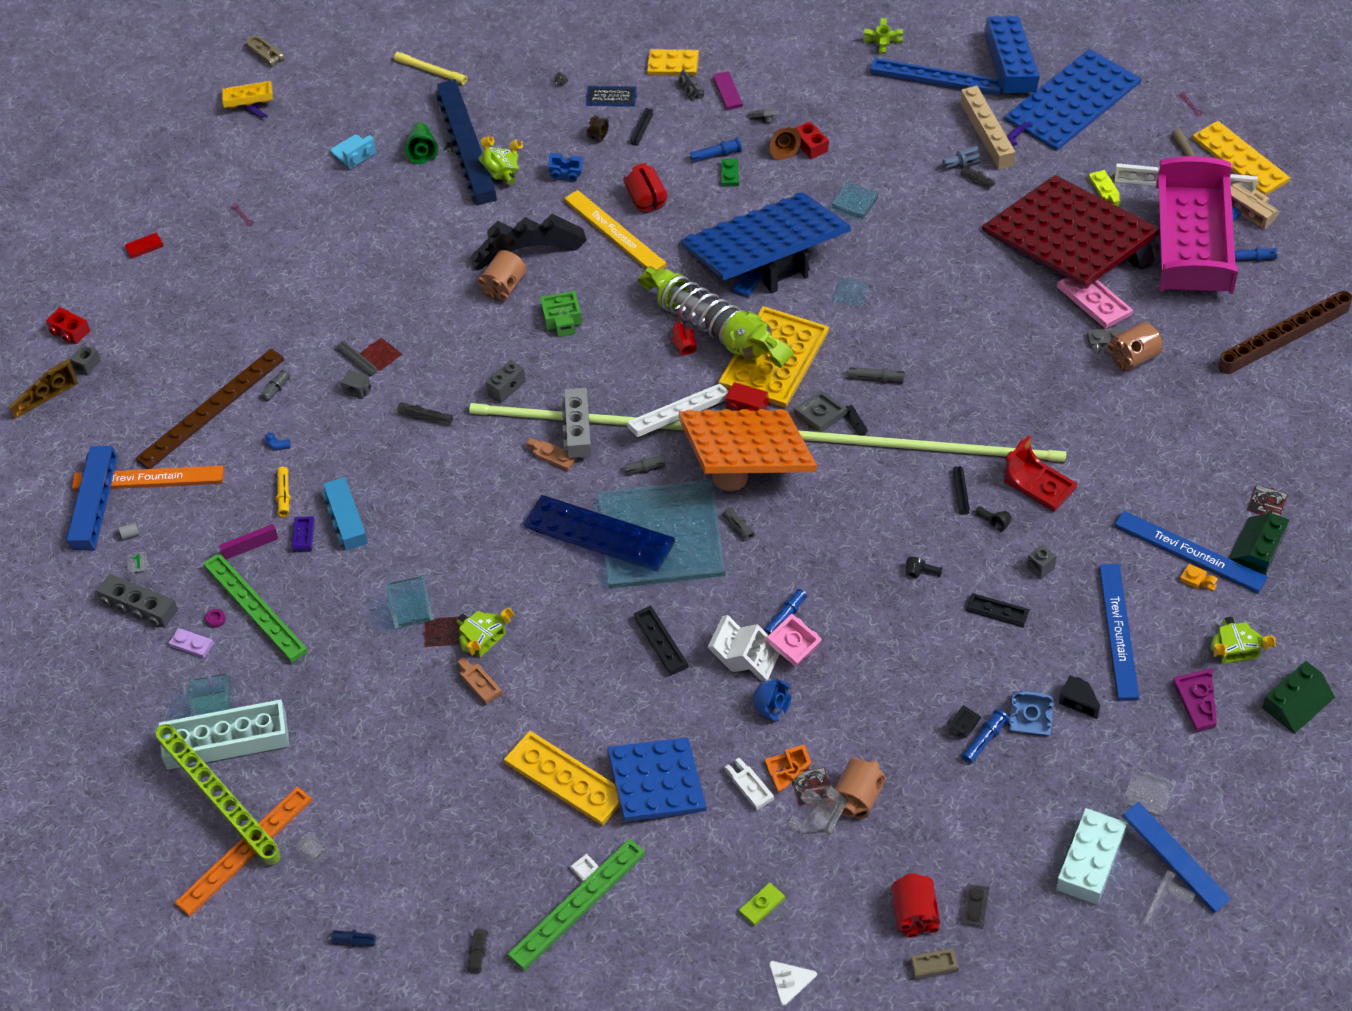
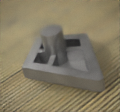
M776 108L754 110L749 112L747 117L765 116L766 123L772 122V115L779 114V110Z

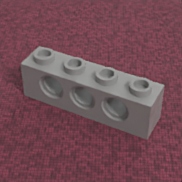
M587 388L565 389V397H561L562 408L566 409V411H562L563 422H566V425H563V435L567 436V439H564V451H568L569 458L590 457L591 441Z

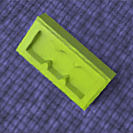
M768 883L739 909V913L755 927L785 900V895L771 883Z

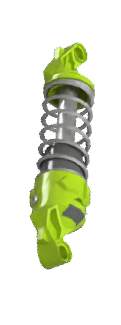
M649 266L637 279L639 284L646 290L654 287L657 288V301L662 309L670 311L672 315L679 314L681 320H689L691 326L696 327L699 325L701 332L709 331L711 338L718 337L721 344H724L727 350L736 356H743L746 359L754 360L761 355L769 354L771 362L777 367L782 368L794 355V352L787 344L772 337L771 327L762 321L759 315L752 311L740 310L735 305H730L727 300L720 299L717 294L710 293L706 288H701L697 283L691 282L682 274H674L668 269L656 270L653 266ZM692 285L696 286L697 289L692 291ZM699 291V299L692 294ZM702 291L707 293V294L704 295L703 297H702ZM709 297V304L702 300ZM712 297L716 298L717 300L712 302ZM686 308L690 310L689 317L687 318L682 315ZM695 314L700 316L698 323L692 322V317ZM704 321L707 329L702 328V323Z

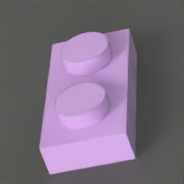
M180 628L177 629L169 641L170 647L201 658H205L214 644L212 639Z

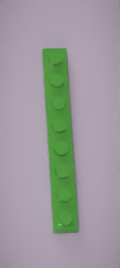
M220 553L203 563L204 568L291 663L308 653L305 645Z
M631 839L625 842L508 953L509 959L525 971L645 856V851Z

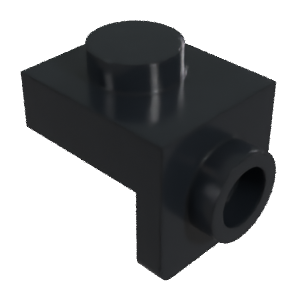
M963 705L952 721L949 720L947 724L951 726L950 731L960 737L963 734L968 737L981 719V716Z

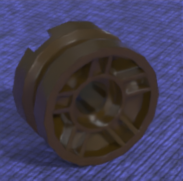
M594 115L588 123L590 128H587V136L591 139L596 138L598 141H603L608 132L609 121L607 118L600 119L599 116Z

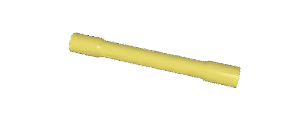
M396 52L394 55V61L416 67L449 80L456 79L457 83L461 85L467 82V76L457 72H451L400 52Z

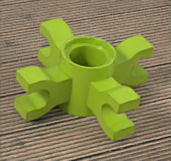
M887 18L880 19V25L876 28V31L864 29V35L868 36H864L863 42L876 41L880 45L879 54H886V45L890 41L903 43V29L891 31V28L887 26Z

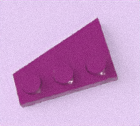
M1212 668L1173 678V684L1196 732L1215 728L1217 724Z

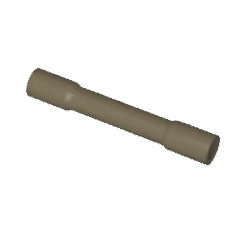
M1179 128L1175 129L1172 132V136L1186 156H1196L1182 130Z

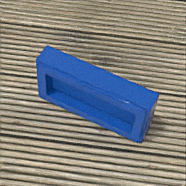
M755 268L743 273L732 289V293L749 298L762 279L763 271Z

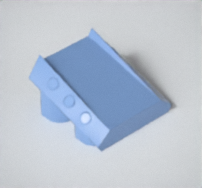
M1014 692L1012 694L1009 731L1050 736L1054 698L1045 693Z

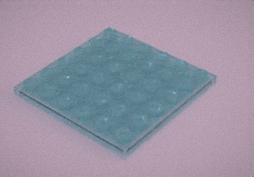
M712 479L598 492L609 589L726 576Z

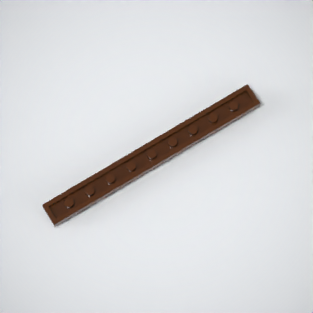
M269 349L138 455L136 461L146 469H152L284 361L283 356L273 349Z

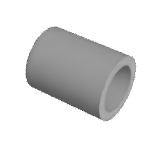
M136 522L119 527L122 540L140 535Z

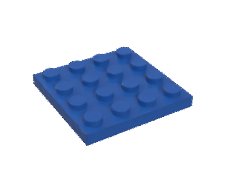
M689 738L609 746L607 748L624 822L706 811L707 807Z

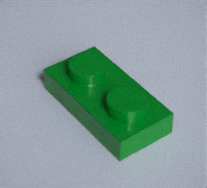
M738 158L721 159L722 187L739 186Z

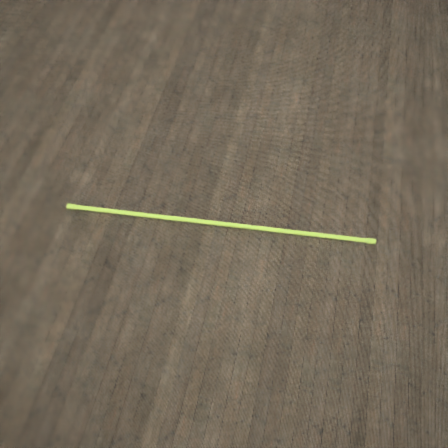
M471 403L469 410L470 414L499 415L563 421L562 411L490 406ZM589 414V423L627 426L628 421L637 417ZM675 421L659 428L684 431L680 421ZM799 431L805 441L1006 457L1010 451L1013 452L1016 449ZM1033 450L1039 460L1066 462V451Z

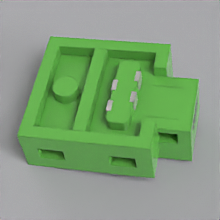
M570 291L540 297L547 330L556 329L558 337L576 334L575 325L583 324L576 292Z

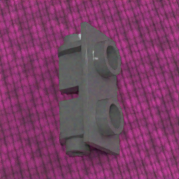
M682 69L678 78V84L692 102L697 97L703 98L704 90L697 85L698 83L692 74L686 73Z

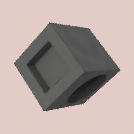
M81 345L70 358L73 370L85 375H89L101 361L98 351L93 347Z
M348 370L341 381L344 394L363 399L371 391L369 376L366 374Z
M1042 544L1028 555L1027 568L1039 579H1042L1055 569L1057 556Z

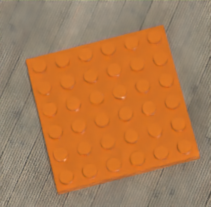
M707 409L704 411H679L678 419L704 474L817 471V464L787 410L767 411L759 409L758 411H749L742 409L740 411H731L724 409L722 411H712Z

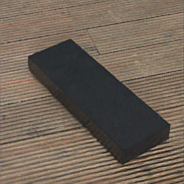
M974 593L971 594L966 607L967 612L1023 628L1030 609Z

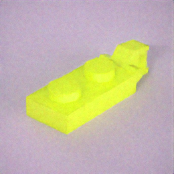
M1102 170L1089 174L1088 178L1099 196L1119 207V191L1106 171Z

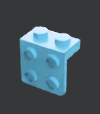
M353 135L331 149V153L349 169L377 153L374 138L370 135L364 139L359 135Z

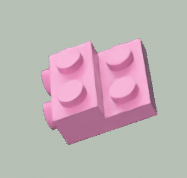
M791 614L765 641L796 667L818 648L822 639L816 632L809 629L801 619Z

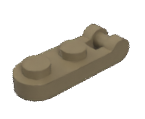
M255 35L248 38V48L263 59L271 68L278 61L281 62L285 59L278 49L262 37Z

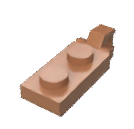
M530 438L526 443L527 449L533 451L532 453L536 458L566 471H569L578 459V457L569 458L568 451H564L563 448L541 440L539 442Z
M464 657L457 661L459 664L458 668L462 671L460 676L486 705L502 695L501 688L478 663L471 665Z

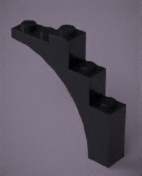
M551 214L542 224L524 217L514 228L497 221L487 231L488 239L472 254L471 260L473 268L481 270L492 261L499 251L506 250L511 252L524 247L553 245L575 251L587 239L583 228L554 214Z

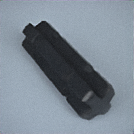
M852 405L846 406V416L857 434L860 436L866 435L868 429Z

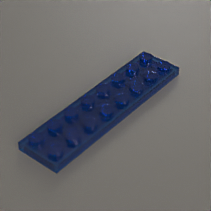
M541 495L523 523L525 528L656 572H658L676 542L672 536L545 495Z

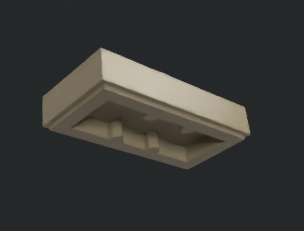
M954 948L910 956L915 979L959 971Z

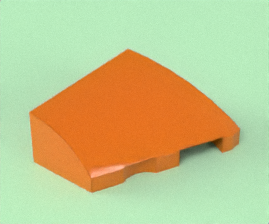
M805 744L786 749L784 754L765 759L766 767L777 793L782 792L811 765Z

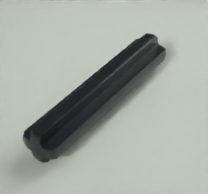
M645 108L631 136V145H639L653 116L652 108Z
M955 466L953 468V477L959 513L966 515L970 513L964 470L962 466Z

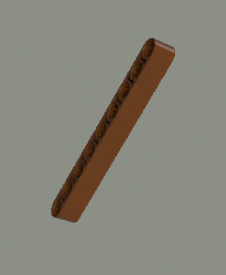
M1339 291L1231 347L1221 354L1218 369L1224 374H1231L1349 312L1352 302L1351 293Z

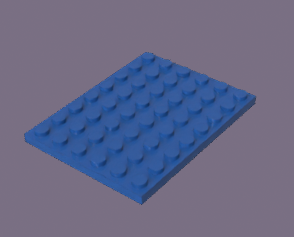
M797 193L791 198L781 199L778 203L765 205L764 208L759 210H752L744 216L734 217L731 221L718 223L717 226L712 228H705L697 234H689L680 241L681 245L721 279L727 280L851 231V226L807 194Z

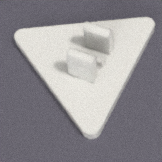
M775 961L770 962V968L782 1005H786L817 976L816 971Z

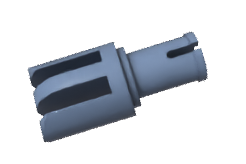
M978 146L957 151L956 156L942 159V163H945L943 164L944 169L955 166L963 168L981 162L978 159L980 156L979 152H974L978 150Z

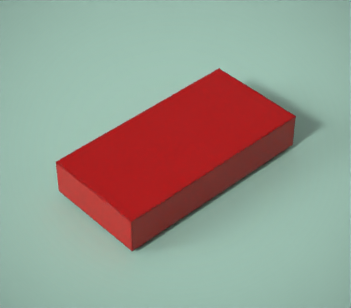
M157 232L125 244L131 259L164 247Z

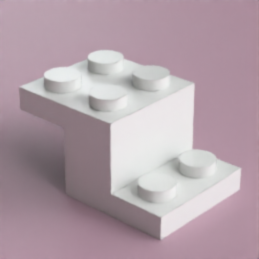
M729 615L722 616L707 647L730 671L737 672L750 669L761 681L769 679L780 654L765 641L768 634L758 624L740 628Z

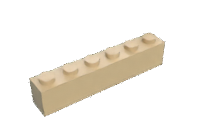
M978 86L962 89L960 104L997 169L1014 166L1015 150Z

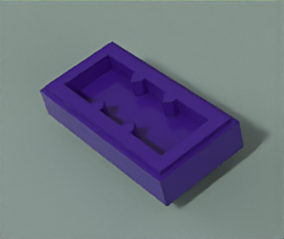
M314 516L294 518L293 552L312 551Z

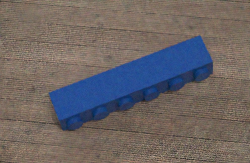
M90 446L89 454L86 456V466L82 471V482L78 487V498L74 503V514L70 519V530L66 535V541L73 550H96L118 455L112 446Z

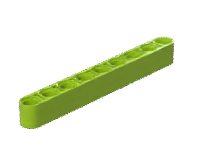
M170 724L160 725L156 730V736L167 753L266 865L277 864L281 858V853L272 838ZM166 734H171L169 738L163 739ZM184 748L181 753H175L177 749ZM197 762L194 767H188L190 763ZM209 777L206 782H201L202 778ZM222 791V794L220 796H213L215 792ZM229 806H235L232 811H226ZM248 820L245 826H239L241 821ZM261 835L258 841H252L254 836ZM268 850H275L271 856H265Z

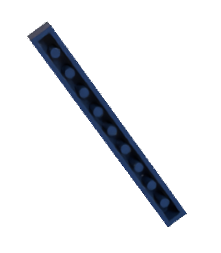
M455 79L438 83V91H435L437 101L440 100L441 112L444 111V121L448 122L446 123L448 133H452L450 134L452 144H456L454 145L455 153L460 155L458 156L460 167L463 166L464 178H468L466 179L467 187L472 189L470 190L471 199L476 201L477 206L497 201L496 190L490 173L478 159L482 155V151L457 81Z

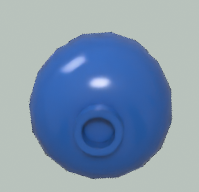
M778 679L763 681L753 694L756 711L762 717L778 721L777 717L783 710L786 713L790 707L792 695H788V689H791L790 685L786 681ZM771 707L780 709L776 713H770Z

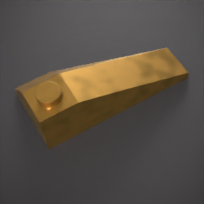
M69 359L48 369L8 406L14 419L78 384Z

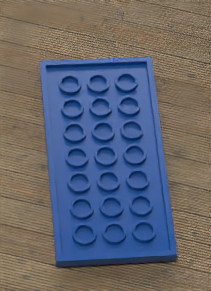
M1088 49L1040 87L1037 92L1031 94L1006 114L1004 120L1016 127L1030 121L1031 124L1023 131L1058 151L1139 85L1142 78L1095 51Z

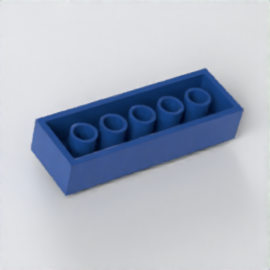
M1019 16L987 17L984 35L1003 92H1037L1040 75Z

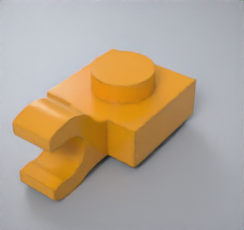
M1191 564L1187 566L1180 577L1181 582L1198 589L1201 585L1211 591H1214L1217 585L1215 583L1218 580L1215 576H1207V571Z

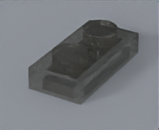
M973 884L967 885L961 925L983 929L989 887Z

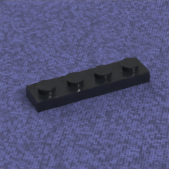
M652 606L633 613L634 619L670 676L688 668V662Z

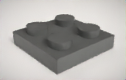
M820 390L795 407L794 414L821 432L845 416L847 408Z

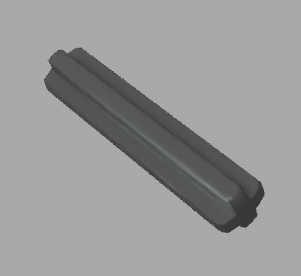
M345 341L338 343V350L369 376L377 373V368Z

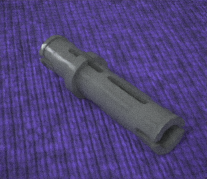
M849 367L848 379L904 383L905 371L888 370V368L879 370Z

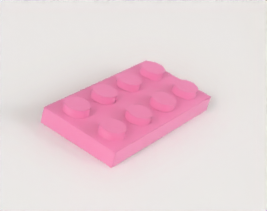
M1068 277L1058 281L1057 288L1105 329L1133 314V309L1098 280L1088 287H1084Z

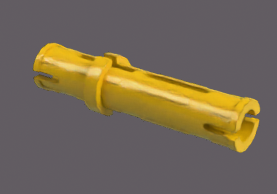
M287 467L277 468V514L282 518L288 517L290 514L289 503L291 502V496L289 495V469Z

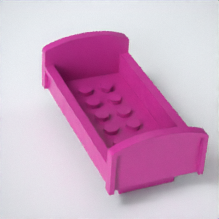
M1183 156L1160 160L1156 179V189L1159 190L1162 272L1159 285L1160 292H1163L1164 289L1229 291V294H1233L1238 276V267L1235 265L1230 183L1231 162L1200 156Z

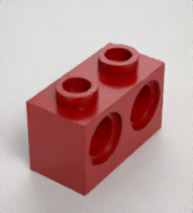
M811 121L795 127L801 135L800 148L810 159L828 152V138Z
M59 307L46 320L48 331L54 336L62 337L67 343L72 342L77 345L90 332L87 320L62 307Z

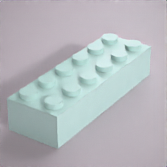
M282 699L159 723V726L162 724L173 726L204 763L290 746L286 712ZM166 734L163 739L169 738L171 734ZM161 745V755L166 769L180 768ZM184 748L177 749L175 753H181ZM192 762L189 764V766L196 765L197 762Z

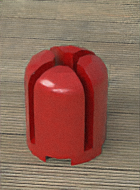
M642 163L632 167L633 171L627 177L624 175L623 182L636 208L643 213L653 212L651 204L654 205L656 210L662 208L667 202L668 195L654 166H647L646 163Z

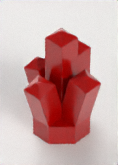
M677 321L672 328L674 336L671 338V341L678 349L680 355L692 354L697 351L694 330L691 328L685 329L683 322Z

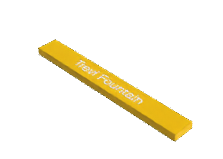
M576 190L564 198L570 207L645 269L649 266H653L656 270L667 267V263L580 191Z

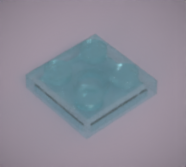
M847 182L833 201L832 209L864 219L878 199L879 193Z

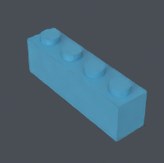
M346 478L324 483L325 491L322 492L325 503L329 502L330 504L327 506L330 517L334 516L335 518L332 520L334 530H339L340 534H337L339 544H344L346 550L368 544L366 533Z

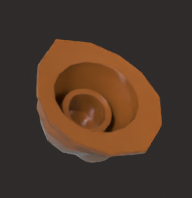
M786 127L778 129L773 134L769 144V151L774 159L792 158L798 152L801 145L799 130Z

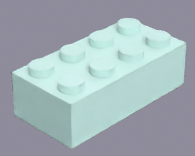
M1086 808L1059 875L1056 890L1098 905L1125 835L1127 822Z

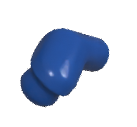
M267 433L265 435L266 445L273 450L291 448L290 439L278 440L275 438L274 433Z

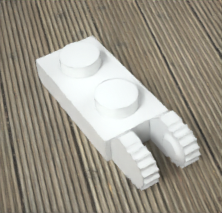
M741 758L735 760L737 768L741 770L738 774L729 764L724 767L725 772L732 779L733 783L756 810L774 800L773 794Z

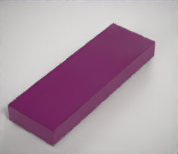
M729 71L713 74L714 82L726 110L743 107Z
M274 524L220 544L219 548L222 556L227 560L278 539Z

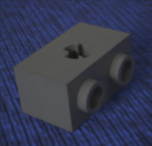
M512 360L507 362L486 381L488 395L500 403L505 401L526 382L524 368Z

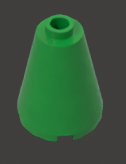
M423 122L413 125L405 143V155L412 163H428L426 161L434 160L438 154V144L427 124Z

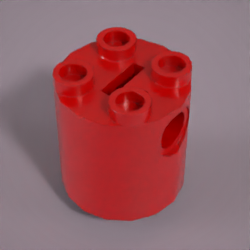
M910 873L893 882L891 892L898 930L905 933L906 938L918 937L919 933L938 932L941 922L933 879L928 876Z

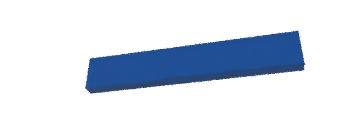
M1139 801L1122 815L1126 822L1214 914L1231 899Z

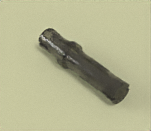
M400 402L397 411L399 414L412 416L413 419H424L450 426L453 421V415L426 409L418 404L410 405Z

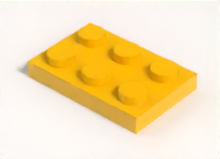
M650 49L648 75L680 76L682 69H684L686 73L697 76L699 50Z
M271 81L222 89L224 108H235L243 104L252 105L255 102L266 103L273 100Z

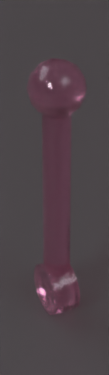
M1181 92L1180 97L1185 99L1197 116H1201L1202 111L1192 104L1186 97L1185 92Z
M233 203L232 208L238 211L248 226H252L253 221L245 216L237 203Z

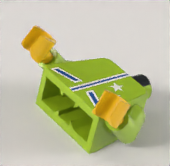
M492 136L482 138L481 145L484 147V150L478 158L493 178L505 180L508 185L515 183V174L519 171V154L517 150L523 147V142L513 140L509 144L510 149L489 147L494 144Z
M506 608L500 614L476 611L471 617L461 614L457 619V624L460 625L459 642L462 651L470 653L472 656L476 654L481 658L506 634L504 623L509 624L511 622L509 618L515 617L512 610Z
M1226 617L1222 621L1224 626L1219 627L1218 634L1214 635L1210 645L1214 657L1220 655L1221 664L1259 658L1262 647H1264V650H1268L1269 646L1275 648L1276 641L1274 636H1261L1254 629H1251L1248 623L1236 624L1233 617Z

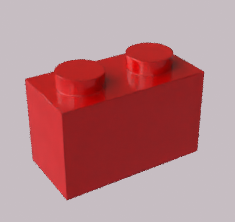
M734 382L725 397L726 409L731 411H740L742 409L749 411L766 410L769 405L768 392Z

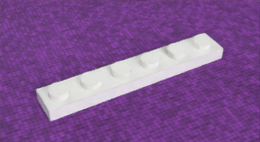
M717 384L627 422V428L637 437L678 421L679 411H702L725 401L729 391L721 384Z

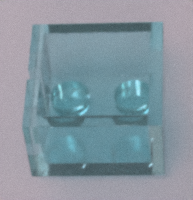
M424 575L386 584L395 629L413 625V621L419 624L434 620Z
M229 673L211 676L214 693L210 691L207 677L189 680L188 702L192 716L234 708V691Z

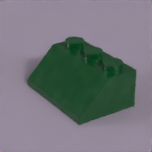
M1273 513L1249 517L1229 559L1266 575L1286 534L1289 519Z
M1305 661L1265 696L1262 709L1295 734L1328 705L1335 696L1323 673Z

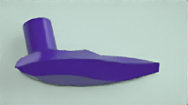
M259 102L246 105L251 114L258 117H268L267 114L257 108L260 105Z
M1030 121L1014 128L1007 135L1012 147L1018 145L1015 138L1031 124Z

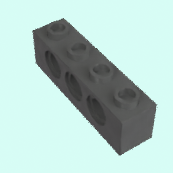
M109 574L96 590L99 601L107 607L110 605L114 606L121 613H131L138 620L142 618L148 620L151 625L156 627L158 625L166 627L178 611L174 599L112 574Z

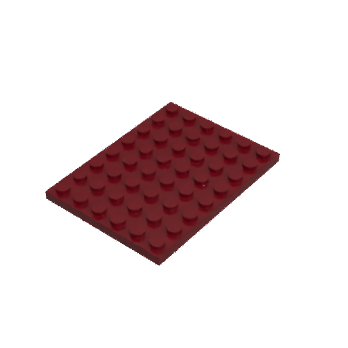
M1056 175L982 225V230L990 236L1084 287H1088L1160 234L1159 227Z

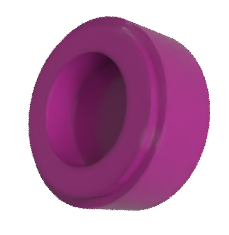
M219 609L210 610L205 616L206 624L211 628L222 626L226 620L224 612Z

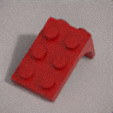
M1027 436L1024 440H1020L1013 452L1010 451L1005 458L1004 482L1055 512L1077 489L1078 483L1042 463L1032 450V438Z

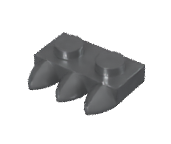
M1124 327L1088 330L1087 336L1091 350L1098 355L1103 347L1110 353L1107 349V344L1110 343L1113 337L1124 332Z

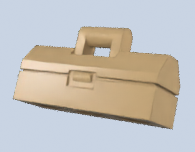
M1238 184L1231 186L1232 206L1242 211V216L1263 229L1277 218L1279 210L1268 204L1270 198L1256 189L1249 192Z

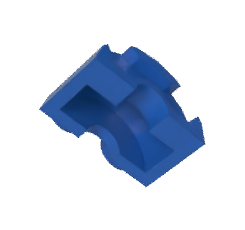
M549 152L548 171L550 177L553 180L577 181L582 172L583 157L571 155L570 158H564L561 154Z

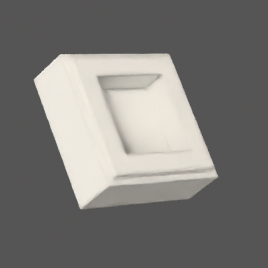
M587 854L570 866V869L582 882L599 868Z

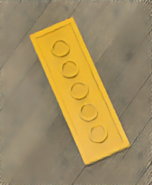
M1219 121L1192 136L1195 142L1215 158L1231 162L1232 171L1235 174L1257 176L1256 190L1265 196L1290 181V177Z
M529 731L504 759L506 765L601 826H604L620 807L613 782L532 731Z

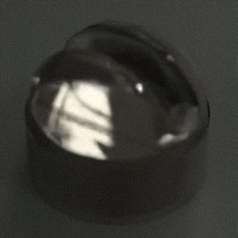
M558 72L553 81L558 87H561L568 82V79L562 72Z

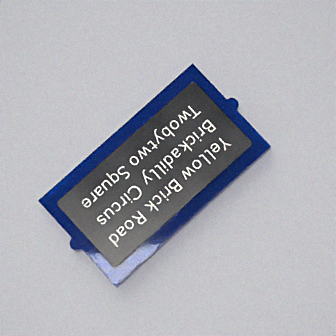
M588 86L586 106L635 107L637 87Z

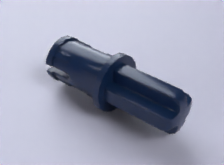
M333 930L331 941L332 944H346L351 947H355V945L375 946L376 935L357 933L356 930Z

